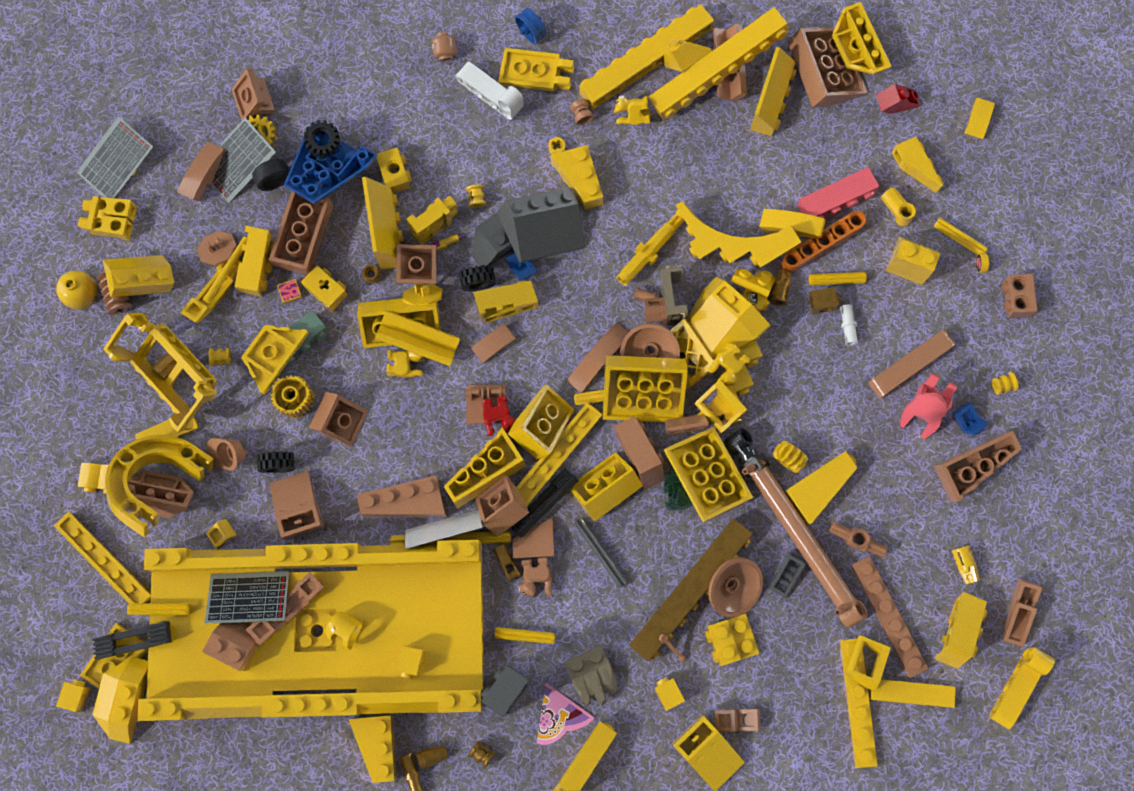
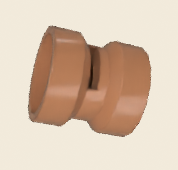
M587 99L576 100L570 105L571 112L575 114L574 119L577 125H583L593 120L594 115L589 110Z

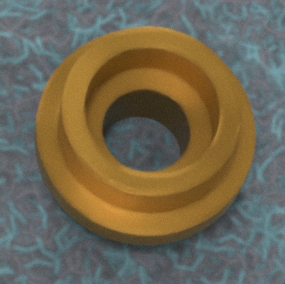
M370 264L363 268L361 276L366 283L374 284L379 281L381 271L376 265ZM370 272L375 273L373 277H368Z

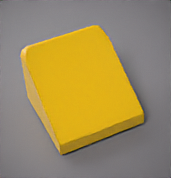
M227 519L216 522L206 532V535L216 549L237 535Z

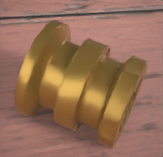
M478 740L469 752L468 757L475 758V762L482 763V768L485 769L496 751L488 750L489 747L481 745V741Z

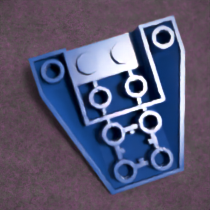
M319 133L315 137V143L320 146L326 145L330 140L326 133ZM303 138L284 186L311 203L317 204L365 172L377 158V154L363 146L356 150L340 140L339 149H336L334 155L331 153L329 158L327 155L324 158L320 156L317 158L313 153L312 155L309 153Z

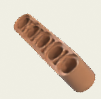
M944 328L868 382V385L878 398L881 399L957 344Z

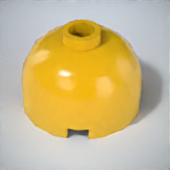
M72 270L59 278L56 285V293L59 300L65 306L74 310H80L92 304V301L98 295V285L95 279L88 273Z

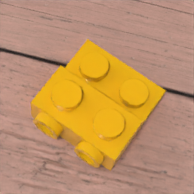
M746 614L707 626L708 631H705L707 642L713 645L714 651H711L715 664L719 663V666H724L760 654Z

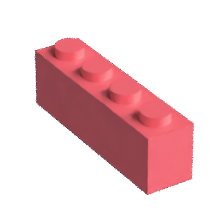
M869 167L800 198L797 206L800 212L821 218L830 214L835 216L842 211L841 209L847 206L852 208L864 198L865 200L873 198L879 185Z

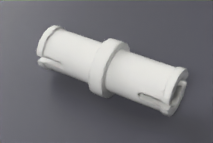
M843 305L840 307L843 322L841 323V328L844 329L845 345L858 344L856 334L857 322L854 321L853 305Z

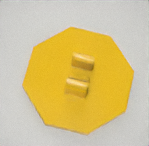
M416 284L414 287L404 291L402 301L411 306L430 305L441 300L443 289L434 284Z

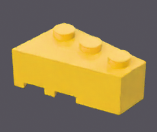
M588 145L550 155L552 166L557 170L568 187L572 188L576 199L584 210L603 205V194Z
M245 226L244 232H248L246 244H242L241 250H244L245 253L242 263L239 262L235 288L239 292L262 297L263 291L265 292L268 287V281L266 280L268 273H271L273 269L269 257L275 239L269 230Z
M523 280L516 284L473 292L483 324L539 307L531 281Z
M965 592L956 598L948 620L949 628L947 635H943L941 642H944L943 649L940 653H936L935 660L959 669L970 658L976 656L978 646H976L977 639L981 637L983 632L981 623L987 615V610L985 609L987 601Z
M394 715L348 719L372 782L397 780Z

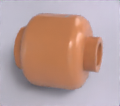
M441 32L432 39L431 44L435 58L439 59L440 62L454 59L453 57L457 54V46L453 36L448 35L447 32Z

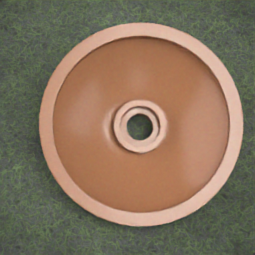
M644 323L634 327L626 334L621 344L620 355L679 359L680 346L675 335L666 327L655 323ZM653 346L655 350L650 352L647 348Z
M737 557L726 561L716 570L709 585V600L716 612L722 616L733 618L743 615L752 609L758 601L763 588V576L758 565L750 559Z

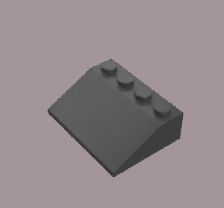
M571 187L509 199L497 211L519 263L580 250L586 247L579 204Z

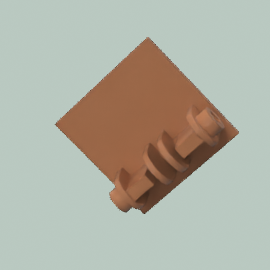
M506 384L466 385V424H484L483 400L492 398L491 405H498L497 397L506 396ZM501 421L492 424H501Z

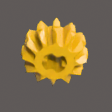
M782 441L778 444L772 454L776 461L793 473H798L803 469L808 460L805 453L787 441Z

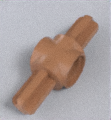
M833 522L830 526L829 532L844 539L845 544H848L852 549L862 552L867 550L881 558L887 553L888 548L872 540V536L865 530L854 527L849 529L837 522ZM856 534L862 537V545L855 543L854 536Z

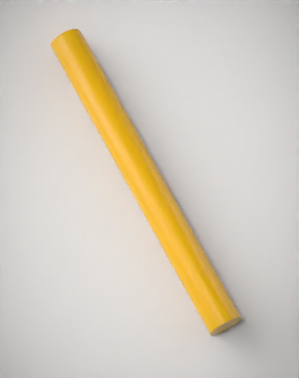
M247 237L242 238L203 298L205 302L210 303L240 258L244 251L241 250L242 244H246Z

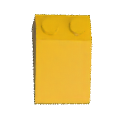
M545 384L516 419L508 435L535 459H539L551 453L574 408Z

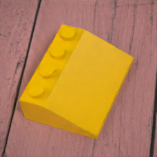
M362 177L373 253L381 270L396 268V244L404 242L403 232L398 228V224H401L400 213L396 212L395 206L399 205L397 194H393L392 189L368 177Z
M606 355L603 419L627 420L635 416L637 421L665 422L668 419L683 417L688 372L686 359Z
M711 427L664 449L702 522L725 514L753 498L715 427Z

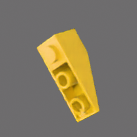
M913 137L894 147L892 154L900 169L933 192L938 193L941 190L943 180L936 173L933 161L927 157L924 145L917 137Z

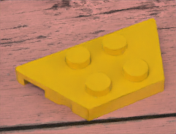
M264 325L241 358L257 384L260 393L263 395L267 393L308 336L309 332L307 330Z

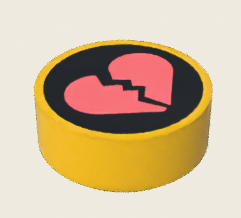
M986 253L977 254L976 268L978 273H986L989 269V257Z

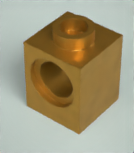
M835 287L813 290L808 296L812 315L835 311L839 306L838 304H840L839 293H836Z

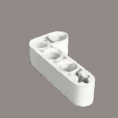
M467 62L455 75L459 83L490 106L493 105L492 107L503 116H507L506 118L512 120L524 106L523 96L515 87L504 88L471 62Z

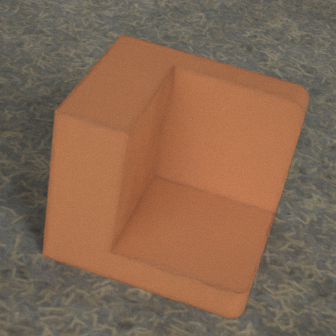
M664 298L644 299L646 322L661 321L664 327L667 326Z

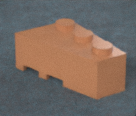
M633 416L613 426L615 435L626 457L629 458L635 473L638 474L641 480L643 490L645 491L665 481L662 466L665 463L660 453L656 454L654 450L655 444L651 437L647 438L645 435L647 431L642 421L638 422L636 417Z

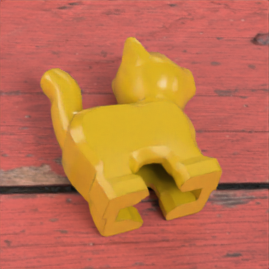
M624 95L619 96L615 101L614 113L627 110L628 117H620L616 120V123L618 125L631 124L634 126L642 123L650 124L651 114L650 108H648V96L642 99H627Z
M728 343L725 349L718 353L712 366L708 368V372L714 373L719 365H721L726 371L722 373L718 381L721 380L725 386H734L737 383V374L746 363L750 362V359L746 355L742 356L741 354L736 358L735 354L741 352V350L736 345Z
M388 350L387 358L389 361H395L394 366L387 363L386 372L389 377L407 378L423 376V371L418 369L411 370L410 365L411 361H425L423 356L410 351L394 352Z

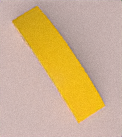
M238 260L212 301L207 303L203 298L227 261L218 265L215 275L195 299H190L180 313L195 323L202 321L220 303L235 282L238 265L241 261Z

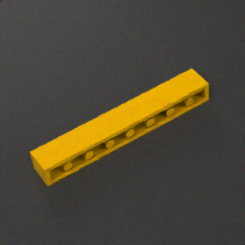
M701 4L697 7H691L685 15L676 17L670 25L660 28L654 36L645 38L639 46L630 48L624 56L614 59L611 65L599 69L590 79H584L579 85V94L583 99L588 100L590 108L594 110L664 62V50L669 47L672 41L679 39L693 43L713 29L714 19Z
M773 7L648 96L652 107L663 121L672 118L681 108L689 106L698 96L706 94L712 86L720 84L729 74L737 72L743 64L751 62L760 52L768 50L774 42L782 40L789 32L787 22Z

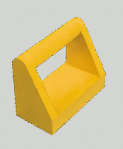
M721 380L717 381L694 403L721 434L747 411L745 406ZM714 392L735 414L725 425L704 403Z
M858 636L846 675L867 689L875 691L880 684L891 647L864 636ZM864 646L877 654L870 677L856 672Z

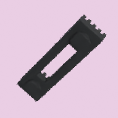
M564 468L551 481L552 484L528 507L529 513L510 528L522 538L579 480ZM558 489V491L530 518L529 516L533 514Z
M164 621L133 630L93 638L92 641L95 642L93 643V646H95L93 650L96 651L94 652V655H96L94 659H103L171 643L170 622ZM149 633L148 637L150 639L148 641L120 648L116 647V640Z

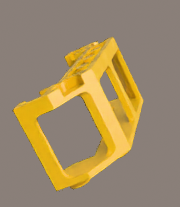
M127 313L103 350L115 362L129 361L135 367V370L147 380L148 385L157 391L160 398L166 401L175 413L169 418L173 429L178 432L191 430L193 428V417L201 405L206 401H212L217 395V391L214 390L216 378L167 325L160 322L156 326L147 320L148 316L143 313ZM128 325L135 326L142 332H150L136 353L120 345H115ZM157 341L177 362L166 379L147 361V355ZM183 369L196 382L193 387L196 392L193 396L197 401L192 408L173 389V384Z

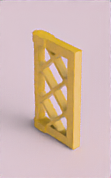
M684 318L670 331L676 335L678 343L679 338L688 339L686 351L680 350V352L686 353L687 367L696 368L695 375L692 377L687 372V382L690 386H693L708 373V368L712 366L714 359L688 320ZM683 328L688 332V337L680 336V331ZM692 340L698 347L699 352L690 351ZM689 354H698L697 366L688 365ZM702 355L708 362L704 367H700Z

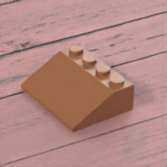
M800 28L787 41L812 108L827 107L868 94L860 71L846 67L832 38L835 28Z

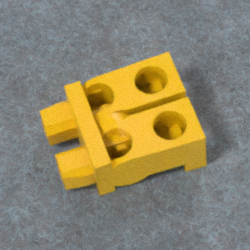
M93 196L92 200H83L82 210L89 212L88 218H79L78 226L81 229L89 231L92 235L109 236L130 241L133 228L131 222L134 223L137 206L131 200L99 198L97 196Z
M448 196L441 201L438 197L417 218L413 214L406 218L411 234L420 245H423L441 232L446 225L449 227L453 224L452 218L458 214L457 204L453 198Z

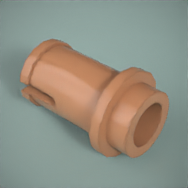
M639 287L634 295L635 300L637 299L644 302V299L660 298L657 292L652 293Z

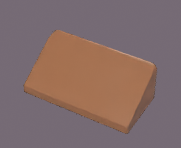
M704 414L665 420L668 435L705 430L709 425Z

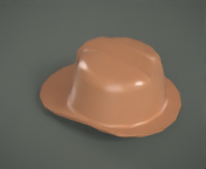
M211 438L206 445V453L214 458L213 465L219 469L234 471L244 461L245 455L249 453L236 439Z

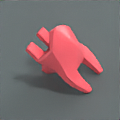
M931 373L926 382L920 385L914 399L906 405L900 421V427L902 428L914 416L926 421L927 425L921 435L923 439L929 437L939 428L943 416L952 407V396L957 389L955 384L949 382L943 392L940 393L939 389L935 387L940 377Z

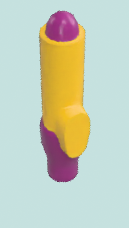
M456 234L435 241L430 245H436V250L441 251L446 249L448 245L459 242L462 236Z

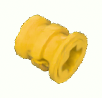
M483 185L466 187V192L469 193L467 196L470 201V208H481L486 205V202L483 200L485 198V194L482 192L485 189Z
M209 348L211 368L215 364H218V366L232 364L230 348H226V350L219 348L217 351Z
M1009 372L1008 376L1002 375L999 379L997 377L992 378V386L997 395H1001L1002 392L1008 393L1011 389L1018 391V381L1013 372Z

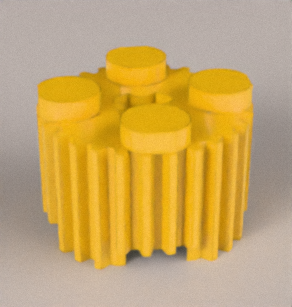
M290 375V377L278 378V381L274 382L275 385H272L273 390H271L272 394H270L273 406L281 414L289 418H300L303 414H307L306 411H310L309 408H312L311 404L314 403L313 390L303 378H300V376L293 377ZM291 394L295 395L293 399L289 397Z

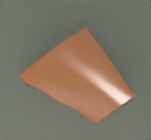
M548 519L531 528L522 538L520 536L513 538V559L554 557L553 519Z

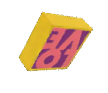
M296 279L277 285L283 304L302 299Z

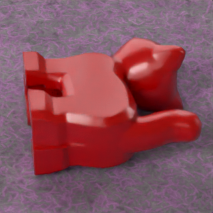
M506 396L497 397L498 405L496 406L491 405L492 398L484 399L482 402L484 425L488 430L487 435L490 437L494 434L492 423L501 421V427L508 434L516 421V418L510 415Z

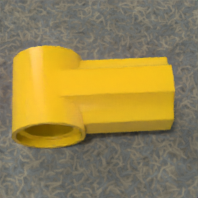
M895 187L890 188L880 199L895 216V221L898 225L908 226L916 213V209L912 204L905 201ZM901 213H907L909 217H905Z

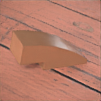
M207 142L193 160L177 192L192 200L201 201L207 184L211 185L225 149Z
M1018 578L1004 628L1003 641L1024 647L1037 612L1036 604L1042 591V587L1038 583Z

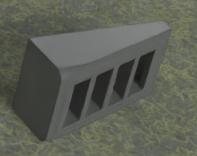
M788 551L768 588L787 598L806 566V561ZM789 560L798 564V568L788 564ZM785 567L795 572L794 575L784 571ZM781 574L791 580L790 583L781 579ZM777 581L786 586V590L775 585Z

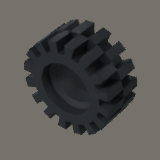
M317 120L316 124L314 122L310 123L311 127L307 126L306 132H304V141L311 155L313 153L317 158L318 156L324 158L326 155L329 158L331 153L334 155L336 149H339L340 144L339 132L336 126L333 127V124L331 122L328 124L326 120H323V123L320 120ZM319 133H326L330 137L329 142L324 146L315 143V137Z
M476 265L459 272L461 289L463 291L475 292L477 290L489 289V287H493L496 284L494 269L490 265Z
M287 451L260 453L257 455V470L266 474L295 470L294 453Z

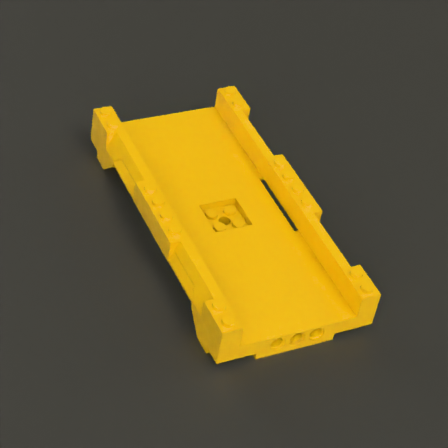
M479 540L437 541V543L421 544L406 549L405 545L361 546L358 543L266 546V549L232 550L145 549L144 570L152 572L150 603L190 604V614L150 615V625L164 621L170 622L172 642L150 647L148 650L147 699H138V721L484 711V704L481 702L484 698L481 696L484 691L482 544ZM357 567V571L311 572L323 585L324 589L287 625L258 646L246 671H238L202 652L212 632L220 624H204L211 574L276 572V569ZM289 572L287 594L309 572ZM337 612H344L362 622L361 631L350 651L342 647L343 639L340 636L331 641L325 634L328 620ZM321 625L323 633L321 636L316 637L314 629L316 626ZM402 646L425 651L419 676L414 675L413 679L401 677V672L396 671ZM357 689V693L273 695L274 691Z

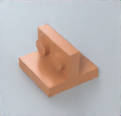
M246 68L231 89L241 120L245 117L249 120V115L253 117L255 114H273L275 108L265 79L263 77H256L254 69Z

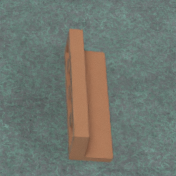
M735 24L727 30L717 27L713 28L714 49L740 32L742 25ZM745 64L737 72L729 74L717 85L718 98L736 102L747 95Z

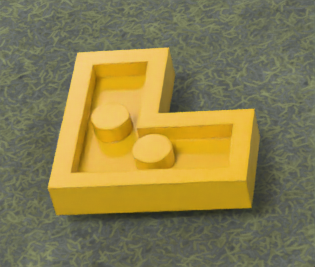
M737 268L731 282L767 298L776 277L766 270L761 271L758 269L754 276L748 270Z

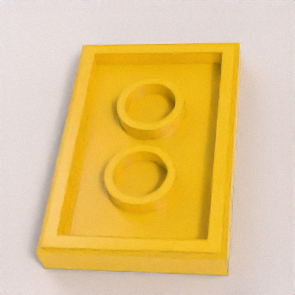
M115 623L108 635L128 631V629L119 623ZM138 636L116 640V647L120 648L145 641ZM149 648L103 659H94L96 655H93L80 674V677L99 689L103 673L130 657L142 659Z

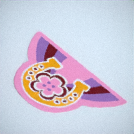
M545 683L537 743L541 745L554 743L566 731L580 729L594 720L592 715L548 683Z

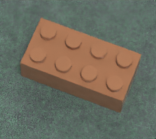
M291 191L269 257V261L274 267L303 275H308L313 270L334 206L330 197H326L317 204H313Z

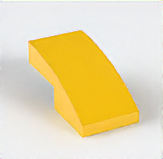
M976 97L964 134L983 140L995 103Z

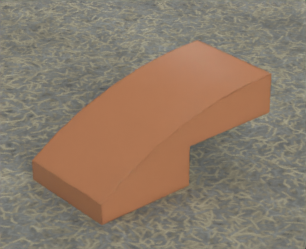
M503 324L481 339L471 349L482 363H486L499 351H503L512 344L516 337L507 325Z
M760 709L715 710V728L717 731H761Z

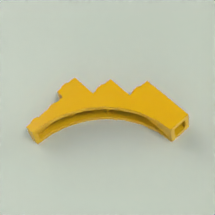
M684 201L676 205L678 209L676 214L681 221L685 220L687 223L686 230L689 235L696 238L690 242L691 247L689 248L694 258L703 259L720 248L722 251L719 254L724 262L728 261L732 264L751 252L752 255L749 257L755 266L759 265L762 268L802 243L792 226L762 237L744 238L731 236L706 225L691 211Z
M756 340L740 348L741 352L735 354L736 358L741 354L742 356L746 355L750 359V362L746 363L737 374L736 385L726 386L738 400L737 394L744 396L750 393V389L754 385L746 366L750 368L759 364V360L763 356ZM718 395L708 405V408L719 420L720 418L723 419L724 424L735 415ZM744 415L741 416V417H740L735 423H733L732 425H735V424L740 423V422L742 421L741 418H743ZM706 417V419H707L709 425H710V426L713 425V424L710 422V420Z

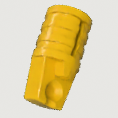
M967 545L952 550L957 568L965 583L970 584L980 580L970 546Z

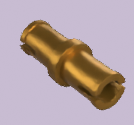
M409 753L399 757L405 773L404 780L408 782L410 791H424L419 777L421 774L420 771H417L413 754Z

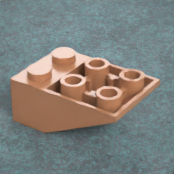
M309 471L270 483L275 518L282 539L289 540L325 528Z

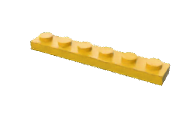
M588 402L563 430L551 453L541 457L516 487L525 499L527 507L602 417L603 414Z
M68 511L54 525L129 604H146L151 599V593L72 512Z
M857 639L840 640L855 768L877 767L868 689L846 675ZM862 650L856 672L866 675Z

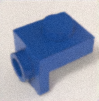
M515 253L506 257L512 274L519 281L527 280L532 274L537 272L530 261L519 263Z
M967 402L952 413L962 432L971 436L980 434L988 426L987 421L980 419L972 403Z

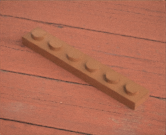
M866 557L850 565L908 678L927 670L928 667L871 557Z

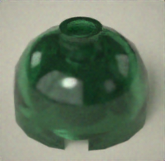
M675 470L669 471L671 474L666 475L663 485L664 494L668 492V502H665V506L670 511L686 510L693 503Z

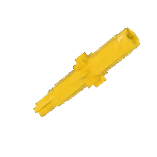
M675 214L645 245L640 242L634 251L636 255L616 276L617 280L622 285L627 286L647 264L652 266L657 260L658 251L669 241L684 220L681 221L678 215Z

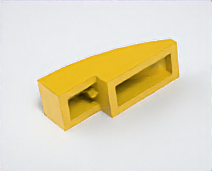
M764 209L759 227L765 233H777L792 226L799 237L821 238L826 220L799 212Z

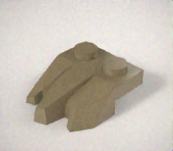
M602 645L564 662L578 697L586 707L591 704V698H596L603 707L607 702L605 692L616 693L618 682Z

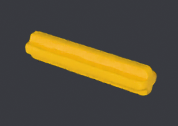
M939 218L934 224V228L976 255L987 251L986 246L944 219Z
M866 272L810 274L808 277L809 285L860 284L867 281Z
M128 604L127 614L189 615L190 604Z
M495 628L494 637L496 639L546 644L555 643V633Z

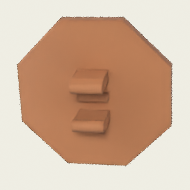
M216 231L203 238L197 253L202 263L217 266L229 260L237 244L232 234Z

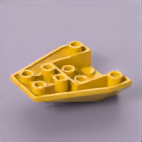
M715 277L702 290L687 318L714 360L728 343L734 344L740 349L757 340L771 326L749 301L725 280ZM683 328L680 331V336L688 337V332ZM679 338L680 350L686 351L688 339ZM692 340L690 351L699 352L698 347ZM689 354V359L697 366L698 354ZM703 355L700 367H704L708 364Z

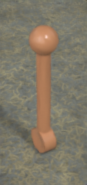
M661 634L659 636V640L668 645L678 656L680 662L686 660L685 654H681L668 641L667 635Z

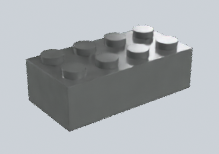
M508 665L505 668L500 667L494 676L497 679L495 683L488 685L481 694L484 697L481 702L501 717L509 714L531 682Z

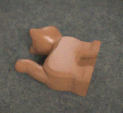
M547 557L538 558L537 564L539 565L537 567L532 566L531 560L521 561L524 568V581L519 586V592L523 593L526 597L531 596L534 598L536 593L535 583H545V593L548 596L552 595L551 571L548 568Z

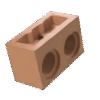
M1033 274L1008 275L1004 282H1002V292L1006 296L1004 310L1007 312L1008 318L1032 317L1037 312ZM1014 284L1019 285L1021 290H1017ZM1016 302L1021 303L1023 309L1018 308Z

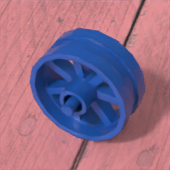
M526 7L514 17L516 25L521 31L519 33L524 35L531 43L536 44L540 41V38L547 35L546 28L541 21L542 18L538 17L530 8Z

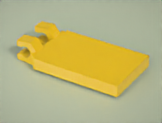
M505 48L498 83L504 86L554 92L557 88L570 90L571 79L560 76V72L574 73V61L560 59V54Z

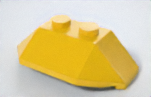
M858 2L843 8L832 38L846 67L873 75L890 69L892 66L862 3Z
M130 657L103 673L92 715L112 740L128 744L132 742L138 720V699H143L147 685L148 660Z

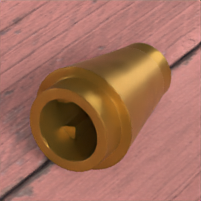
M444 745L420 749V752L416 753L420 769L426 768L427 770L448 758V754Z

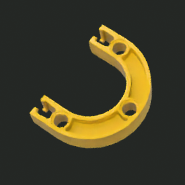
M154 435L130 442L114 455L106 470L105 487L108 504L120 521L145 538L150 530L148 529V523H143L140 519L144 518L151 522L153 527H156L159 524V516L156 511L138 500L129 490L128 484L135 472L149 464L167 463L180 468L201 482L205 478L203 467L210 473L213 469L214 458L190 442L173 436Z

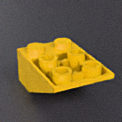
M700 715L671 743L713 791H717L745 763L703 715Z

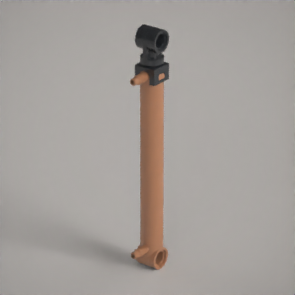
M739 428L725 439V445L732 454L741 455L739 461L741 464L744 463L740 466L742 473L747 479L751 477L837 607L835 614L839 615L841 622L850 628L868 617L867 609L862 602L855 599L768 468L770 463L764 454L761 453L755 456L758 454V451L750 448V445L753 444L750 433L744 428Z

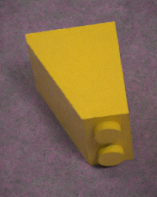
M899 236L886 271L923 285L934 272L940 253Z

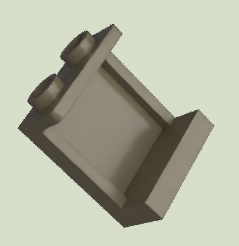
M675 265L666 266L665 269L661 270L660 275L661 295L666 305L667 325L678 324L688 314L687 305L675 306L672 283L680 281L682 272L681 267H676Z

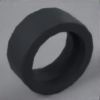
M271 159L258 165L253 170L252 177L259 190L272 191L284 185L290 170L283 159Z

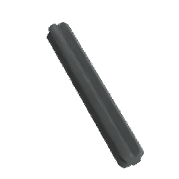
M583 517L577 519L574 522L575 526L619 588L626 585L627 579Z

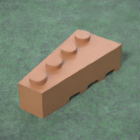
M1007 431L934 465V468L950 501L959 502L966 494L973 491L978 484L992 475L997 468L1005 464L1022 448L1014 432Z
M436 475L357 494L360 513L363 517H447L439 480Z

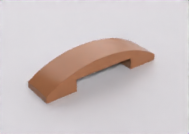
M616 323L583 358L569 376L567 382L577 391L583 393L594 380V377L605 366L606 355L613 356L618 349H621L622 341L628 331Z
M311 572L294 586L295 588L287 594L284 621H258L252 623L246 629L259 645L266 642L287 625L324 589L323 585Z

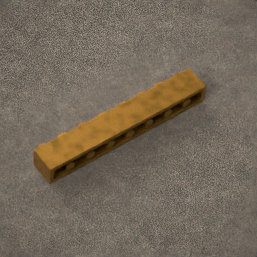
M733 518L628 646L647 662L650 659L654 661L662 652L659 648L663 643L659 640V636L665 634L668 636V641H671L675 636L672 633L676 627L680 629L688 620L685 617L689 611L693 613L701 604L698 602L702 595L706 597L709 594V585L716 570L726 561L739 557L736 553L740 548L745 550L752 540L749 537L752 533Z

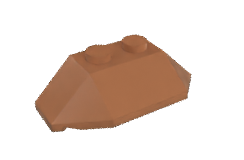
M147 470L135 472L128 484L129 490L138 500L156 511L158 516L171 518L185 511L194 495L182 477Z

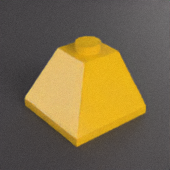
M677 39L672 41L669 47L664 50V66L683 72L712 52L709 47Z

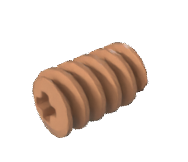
M105 272L98 275L97 281L99 282L100 289H102L101 293L104 296L103 299L106 303L108 315H117L132 307V303L127 302L130 300L129 296L110 298Z

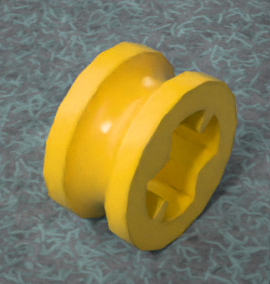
M560 137L552 138L548 143L549 152L555 154L565 151L564 140ZM559 143L561 149L557 148L554 150L553 144L557 145Z

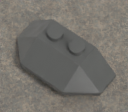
M495 213L475 227L472 258L479 266H492L514 250L498 213Z

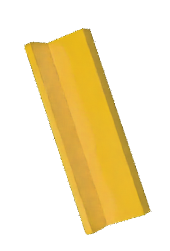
M388 310L384 313L375 339L447 366L451 365L460 341L459 337Z

